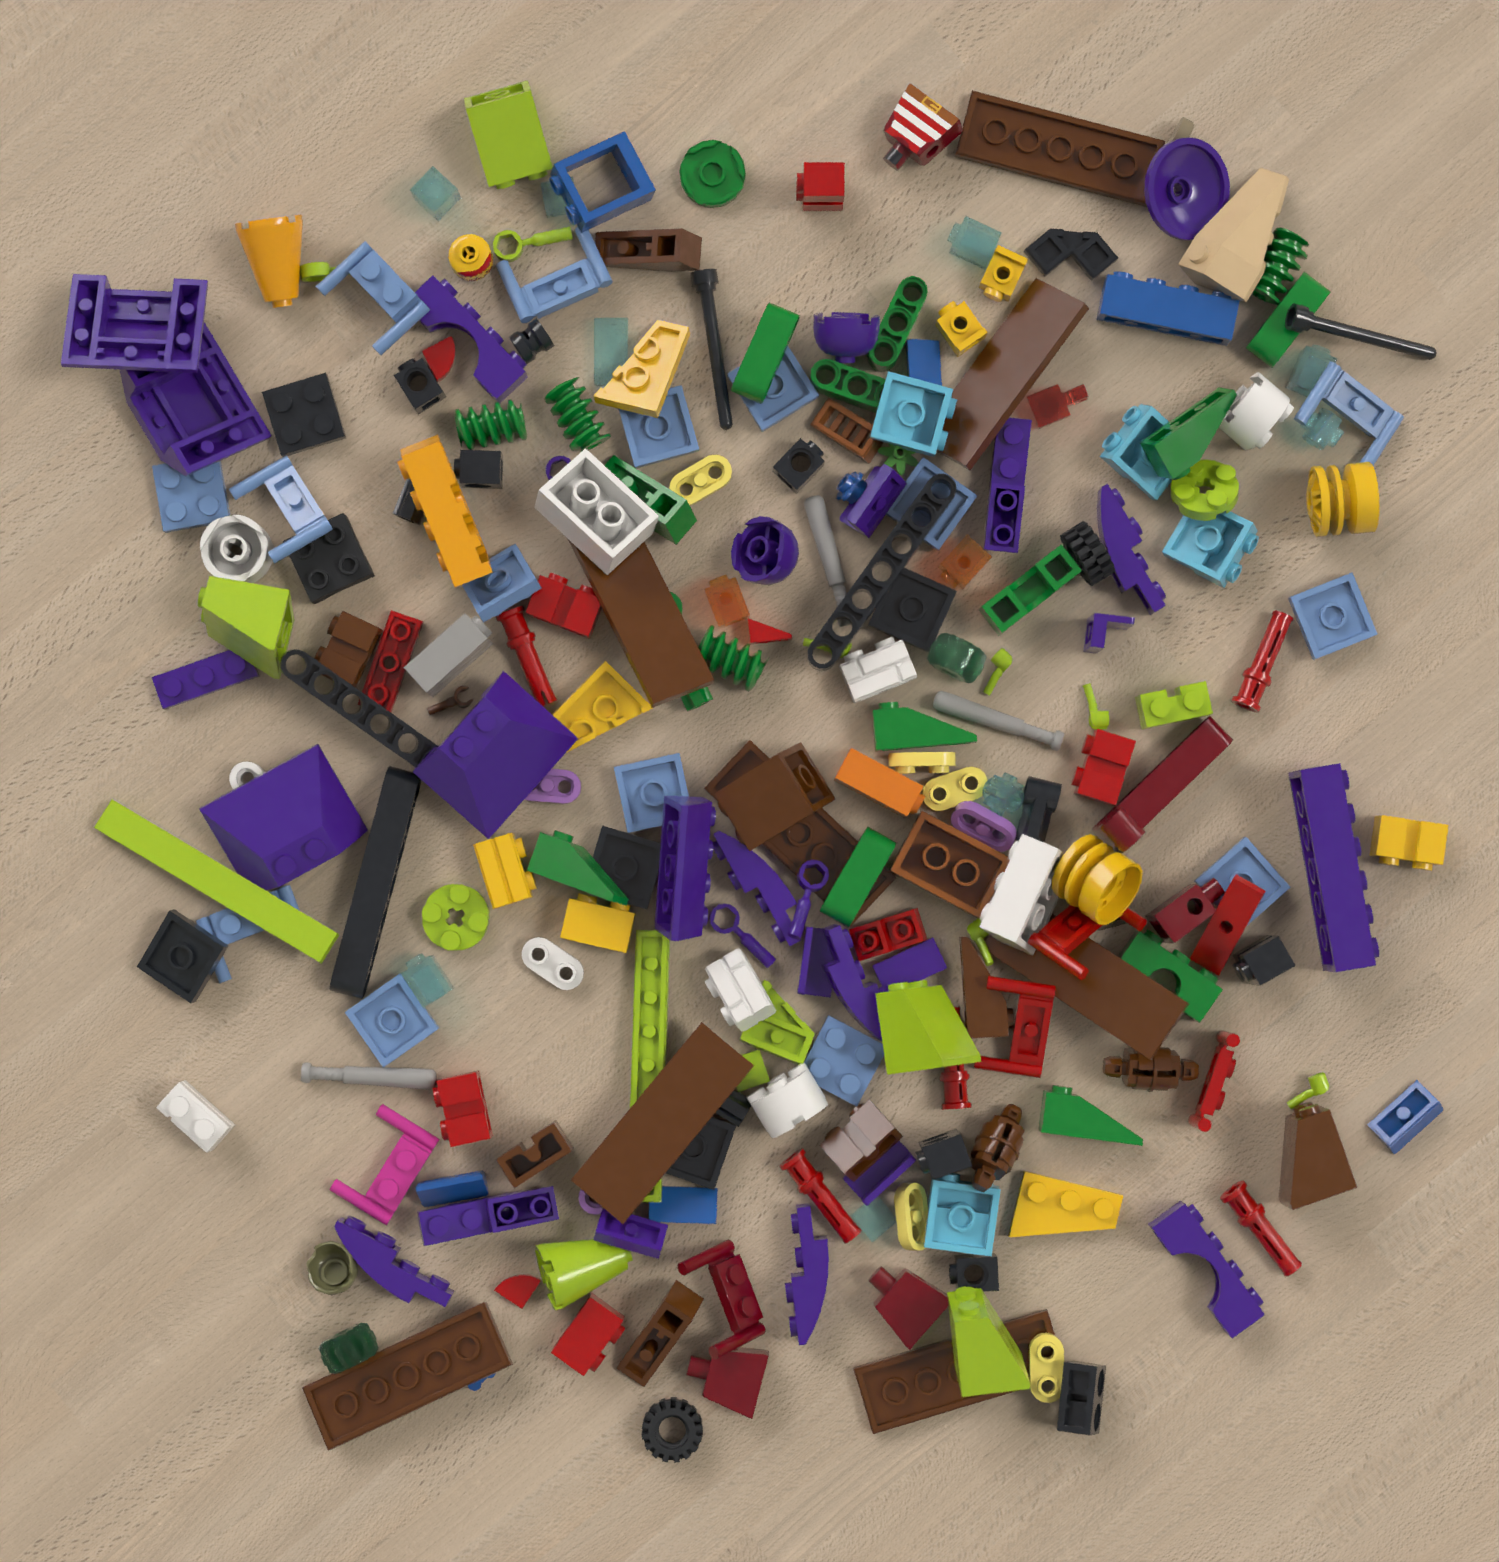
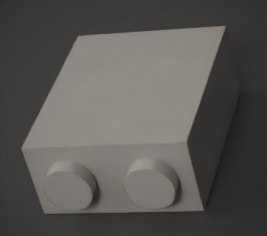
M464 613L404 668L426 693L434 697L493 645L488 638L492 632L477 615L471 619Z

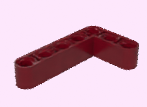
M1208 716L1117 803L1092 830L1104 843L1111 845L1115 853L1126 852L1144 835L1146 831L1143 828L1232 743L1233 739L1211 716Z

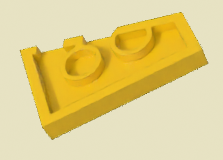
M657 320L633 348L634 353L623 366L619 365L612 373L613 378L603 389L600 387L594 394L595 403L658 418L690 337L689 327Z
M604 661L552 715L578 738L567 751L569 752L653 708L615 669Z
M1023 1171L1008 1237L1116 1229L1123 1195Z

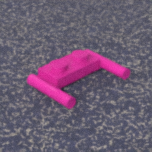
M382 1104L376 1116L404 1134L397 1142L365 1196L338 1179L333 1182L329 1190L387 1226L440 1139Z

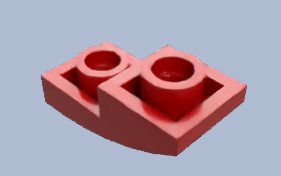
M918 908L849 929L859 961L928 940Z

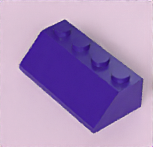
M664 795L654 929L671 941H681L702 936L703 926H706L708 922V909L704 904L705 893H709L711 886L707 865L708 860H711L713 856V842L709 839L710 827L714 826L716 820V810L712 806V801L704 797Z

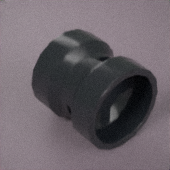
M537 318L530 322L527 329L523 332L517 331L509 336L512 344L526 364L535 360L536 354L539 352H547L555 346Z

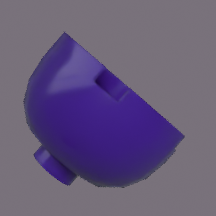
M823 312L813 314L815 341L825 354L835 356L836 362L855 363V357L869 353L878 341L880 330L879 315L871 317V321H869V314L832 312L831 317L824 316V319Z
M759 516L750 519L745 523L748 527L742 534L737 533L733 541L731 559L734 569L739 571L742 579L754 584L770 586L784 581L793 572L799 557L798 542L792 530L770 517Z

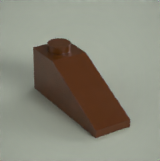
M683 228L596 232L595 244L606 267L669 272L700 270L702 237Z
M966 936L959 937L965 1028L971 1039L1009 1036V1028H1014L1013 1008H1007V1002L1000 991L986 989L988 976H991L969 938Z
M676 1280L616 1369L645 1387L694 1319L704 1298Z

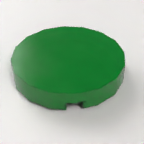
M718 140L702 141L691 147L685 154L679 170L681 186L688 198L696 204L708 208L722 207L735 200L742 191L746 178L744 161L738 151L731 145L729 146Z

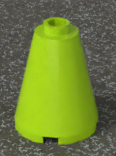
M593 1239L542 1243L535 1246L537 1249L535 1254L543 1284L546 1283L549 1291H553L547 1294L555 1311L565 1308L628 1270V1262L632 1261L631 1251L597 1242Z

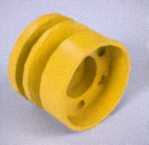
M1371 462L1349 463L1345 465L1342 479L1335 465H1329L1326 473L1322 466L1310 468L1306 504L1311 527L1316 537L1326 536L1329 530L1333 536L1340 535L1344 520L1351 534L1373 533L1377 530L1379 522V489L1376 472Z
M1088 834L1079 838L1063 854L1055 868L1051 888L1055 895L1065 899L1071 906L1079 907L1081 913L1096 923L1107 925L1120 917L1130 906L1141 885L1143 871L1138 863L1122 853H1115L1111 845L1103 843L1095 835Z

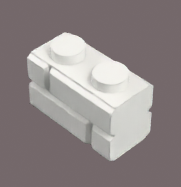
M890 637L874 644L876 647L875 651L864 655L861 649L843 657L845 663L840 664L839 668L854 704L917 678V673L903 640L895 642L894 638Z
M740 948L735 949L705 968L709 976L705 983L714 998L720 996L725 1006L720 1011L729 1026L735 1024L741 1031H746L758 1024L759 1021H763L776 1013L777 1010L748 958Z
M186 1080L178 1082L156 1107L166 1117L170 1116L171 1121L206 1153L212 1151L235 1126L230 1119Z

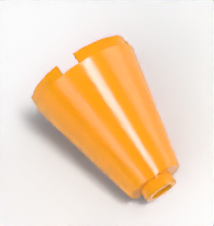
M302 214L295 215L296 222L289 223L288 217L283 216L248 221L249 228L243 229V223L235 224L236 232L265 302L272 301L273 308L293 305L292 298H298L303 229Z

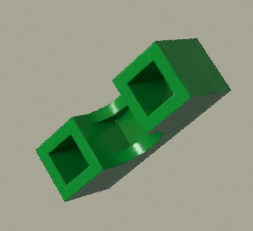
M1061 544L1016 581L983 604L979 612L998 636H1000L1076 577L1082 570Z
M1148 929L1144 934L1140 931H1135L1118 957L1148 977L1158 969L1165 968L1169 970L1176 979L1174 994L1189 1003L1184 1014L1195 1022L1200 1023L1223 991L1222 988L1216 985L1219 979L1204 968L1198 972L1190 967L1188 964L1191 959L1177 949H1174L1172 953L1160 946L1163 940Z

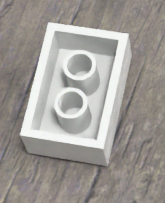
M586 448L539 489L534 507L607 575L653 534L659 515Z
M1022 834L1019 842H1014L1008 856L1010 861L1005 872H1001L996 879L994 886L996 892L991 903H987L981 912L980 928L997 941L1033 956L1036 949L1028 944V939L1033 933H1038L1040 929L1048 924L1059 900V897L1054 894L1051 888L1052 877L1064 853L1056 847Z

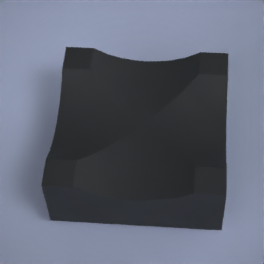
M344 513L328 520L333 530L289 555L313 604H317L346 588L375 576L351 523Z

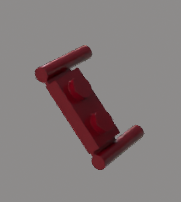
M729 1239L677 1265L679 1273L685 1276L708 1264V1270L729 1326L734 1335L709 1347V1354L713 1359L720 1358L764 1335L766 1332L765 1326L759 1322L764 1317L740 1254L734 1255L735 1246Z

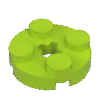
M1200 460L1190 467L1191 471L1186 476L1171 482V499L1173 503L1175 501L1179 506V511L1184 516L1194 520L1210 521L1216 519L1217 514L1226 511V514L1229 513L1238 501L1239 482L1236 478L1235 468L1218 461ZM1207 486L1213 490H1207L1206 494H1202L1199 487Z
M448 884L438 888L428 897L422 909V924L425 933L434 944L448 951L466 950L475 946L483 939L489 925L490 910L485 898L476 889L463 884ZM452 908L455 911L463 910L465 913L461 918L463 924L459 927L455 923L450 925L447 921L450 917L449 910Z

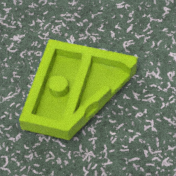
M764 980L762 985L777 1011L765 1020L759 1021L758 1024L743 1031L739 1041L800 1065L804 1063L815 1033L772 988L771 983Z

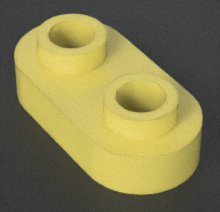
M707 456L675 475L670 482L669 489L685 498L690 506L695 505L730 482L732 476L731 465L723 456ZM714 467L719 468L722 472L721 476L717 479L709 476L710 469ZM685 484L693 488L692 493L688 496L680 493V488Z
M956 752L888 753L889 767H895V771L900 774L915 773V767H929V773H949V767L956 766Z
M966 767L933 778L923 787L922 794L925 796L923 802L933 811H944L956 807L960 802L976 800L982 797L987 790V777L979 768ZM968 777H973L977 781V787L974 790H969L965 786V780ZM936 788H942L946 793L945 798L941 801L936 800L933 796V791Z
M902 1183L897 1187L894 1195L898 1239L904 1249L920 1251L925 1249L924 1238L928 1216L926 1192L919 1183Z
M1040 1333L1029 1344L1030 1390L1037 1400L1044 1403H1051L1060 1398L1064 1366L1063 1345L1051 1333ZM1051 1346L1053 1348V1353L1050 1357H1043L1041 1355L1043 1347ZM1046 1380H1051L1054 1383L1053 1389L1048 1392L1043 1391L1041 1388L1042 1383Z

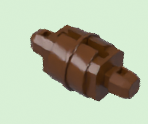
M1160 1047L1151 1061L1134 1049L1125 1048L1123 1059L1120 1056H1108L1104 1058L1102 1068L1103 1073L1109 1077L1120 1078L1122 1075V1081L1127 1087H1132L1134 1090H1147L1148 1092L1177 1089L1179 1078L1181 1081H1192L1197 1079L1199 1075V1065L1195 1061L1188 1059L1180 1060L1178 1053L1175 1050H1170L1168 1047Z
M1008 1104L1000 1115H994L989 1122L984 1123L979 1135L975 1138V1144L970 1155L972 1157L971 1168L976 1170L972 1178V1187L980 1192H986L992 1186L994 1180H1000L1005 1174L1010 1173L1015 1161L1019 1158V1151L1024 1141L1022 1136L1025 1130L1019 1125L1022 1109L1014 1104Z

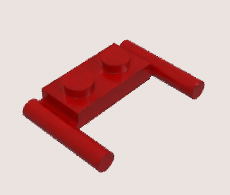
M1069 905L1040 929L1038 933H1033L1028 939V944L1078 979L1083 980L1087 976L1089 969L1068 954L1102 925L1081 913L1079 907ZM1127 908L1119 917L1138 931H1141L1147 923L1145 918L1130 908Z
M988 976L986 989L1019 994L1009 1060L981 1056V1062H975L974 1068L1041 1078L1056 986Z
M1219 1031L1216 1035L1219 1045L1215 1048L1195 1108L1196 1113L1191 1114L1188 1118L1189 1124L1202 1132H1208L1212 1127L1211 1121L1205 1118L1204 1114L1213 1116L1214 1111H1219L1223 1105L1226 1092L1222 1091L1225 1078L1230 1079L1236 1066V1059L1232 1058L1234 1052L1227 1050V1046L1237 1047L1239 1045L1240 1038L1237 1034Z

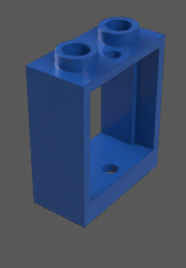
M625 131L555 163L549 178L554 193L557 196L561 195L567 205L565 213L568 220L573 226L577 224L581 233L651 201L656 191ZM611 152L632 192L588 212L568 172Z

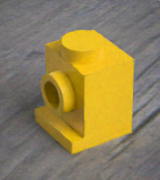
M998 245L978 288L984 290L983 295L991 300L1001 302L1004 299L1009 302L1028 259ZM1002 269L1008 272L1009 277L1005 280L999 279L997 271Z
M952 301L938 311L940 318L936 320L935 325L957 357L986 338L988 332L981 326L965 301L959 305ZM956 319H963L966 322V327L964 329H957L954 326V321Z

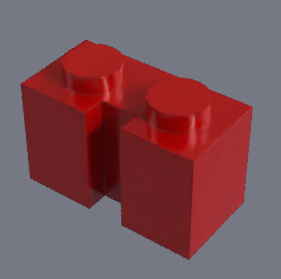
M804 162L803 173H797L796 201H803V211H843L845 162Z
M551 572L548 578L540 575L538 582L541 589L532 594L525 613L528 616L590 639L602 610L593 589L582 584L578 590L566 586L568 579Z
M1101 729L1094 730L1093 735L1087 734L1081 753L1086 754L1083 766L1076 767L1071 781V785L1076 786L1074 794L1109 806H1115L1136 741Z
M479 1070L438 1079L436 1081L437 1087L433 1088V1097L436 1107H443L446 1120L440 1121L443 1140H449L450 1147L491 1139L493 1133Z
M591 1293L575 1318L556 1342L551 1353L582 1376H585L589 1369L595 1372L606 1357L602 1350L607 1343L615 1344L626 1329L621 1325L625 1316Z

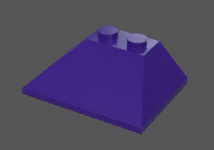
M73 274L61 366L198 373L208 280L174 278L172 291L111 289L106 275Z
M205 322L203 325L198 373L119 370L126 403L159 459L184 476H188L272 437Z
M504 671L482 693V699L438 747H434L412 771L487 839L497 831L578 740L570 730Z
M319 744L312 746L199 808L237 874L266 891L278 888L336 857L368 831Z

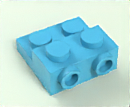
M888 371L870 438L934 457L937 450H944L948 432L942 429L945 418L952 419L957 399L951 398L953 389Z
M1140 404L1138 407L1133 406L1128 409L1122 418L1125 424L1118 433H1111L1104 440L1102 448L1105 450L1100 457L1118 474L1132 481L1150 499L1158 500L1172 479L1157 476L1140 442L1169 421L1152 406Z
M1226 511L1217 514L1216 519L1210 521L1194 520L1183 515L1162 553L1164 556L1192 569L1196 575L1225 588L1228 581L1234 583L1239 577L1242 570V565L1239 562L1245 552L1251 554L1256 548L1259 541V536L1256 535L1258 530L1253 522L1233 512L1226 514Z
M957 1173L932 1179L924 1247L992 1257L1000 1187L992 1184L986 1192H980L972 1187V1182L961 1181L960 1174Z

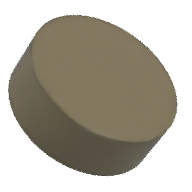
M1182 117L1173 130L1168 142L1179 138H1189L1194 128V122Z

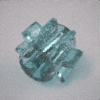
M1321 408L1318 413L1313 412L1306 425H1300V427L1306 430L1302 438L1319 450H1324L1326 445L1333 448L1344 434V431L1338 428L1342 420L1333 412Z
M1006 772L1002 778L994 775L983 787V804L990 806L989 810L1000 816L1005 811L1012 814L1023 803L1024 792L1022 789L1024 785L1017 782V777Z

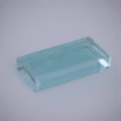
M594 318V385L606 386L613 378L612 373L619 365L623 366L628 360V318Z

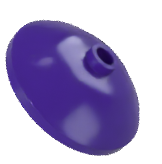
M1197 138L1175 139L1161 147L1152 158L1145 178L1146 204L1155 224L1170 237L1179 240H1193L1199 231L1229 201L1230 181L1227 168L1219 153L1205 141Z

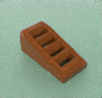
M829 397L810 424L811 427L868 464L873 460L878 449L884 443L869 438L861 449L860 446L869 433L871 434L873 424ZM837 411L839 413L830 428H827L825 424L833 412ZM845 419H849L850 421L841 435H838L837 431ZM857 426H860L861 430L851 443L848 441Z

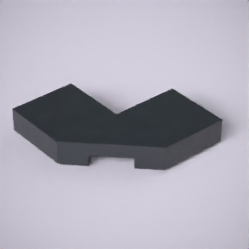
M1050 228L1024 250V253L1044 277L1071 256L1089 279L1093 281L1118 260V256L1097 232H1074Z

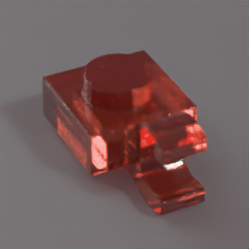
M1056 384L1027 396L1026 399L1037 426L1041 429L1070 417L1071 414L1068 406L1088 400L1087 397L1089 396L1084 384L1063 393L1059 385Z

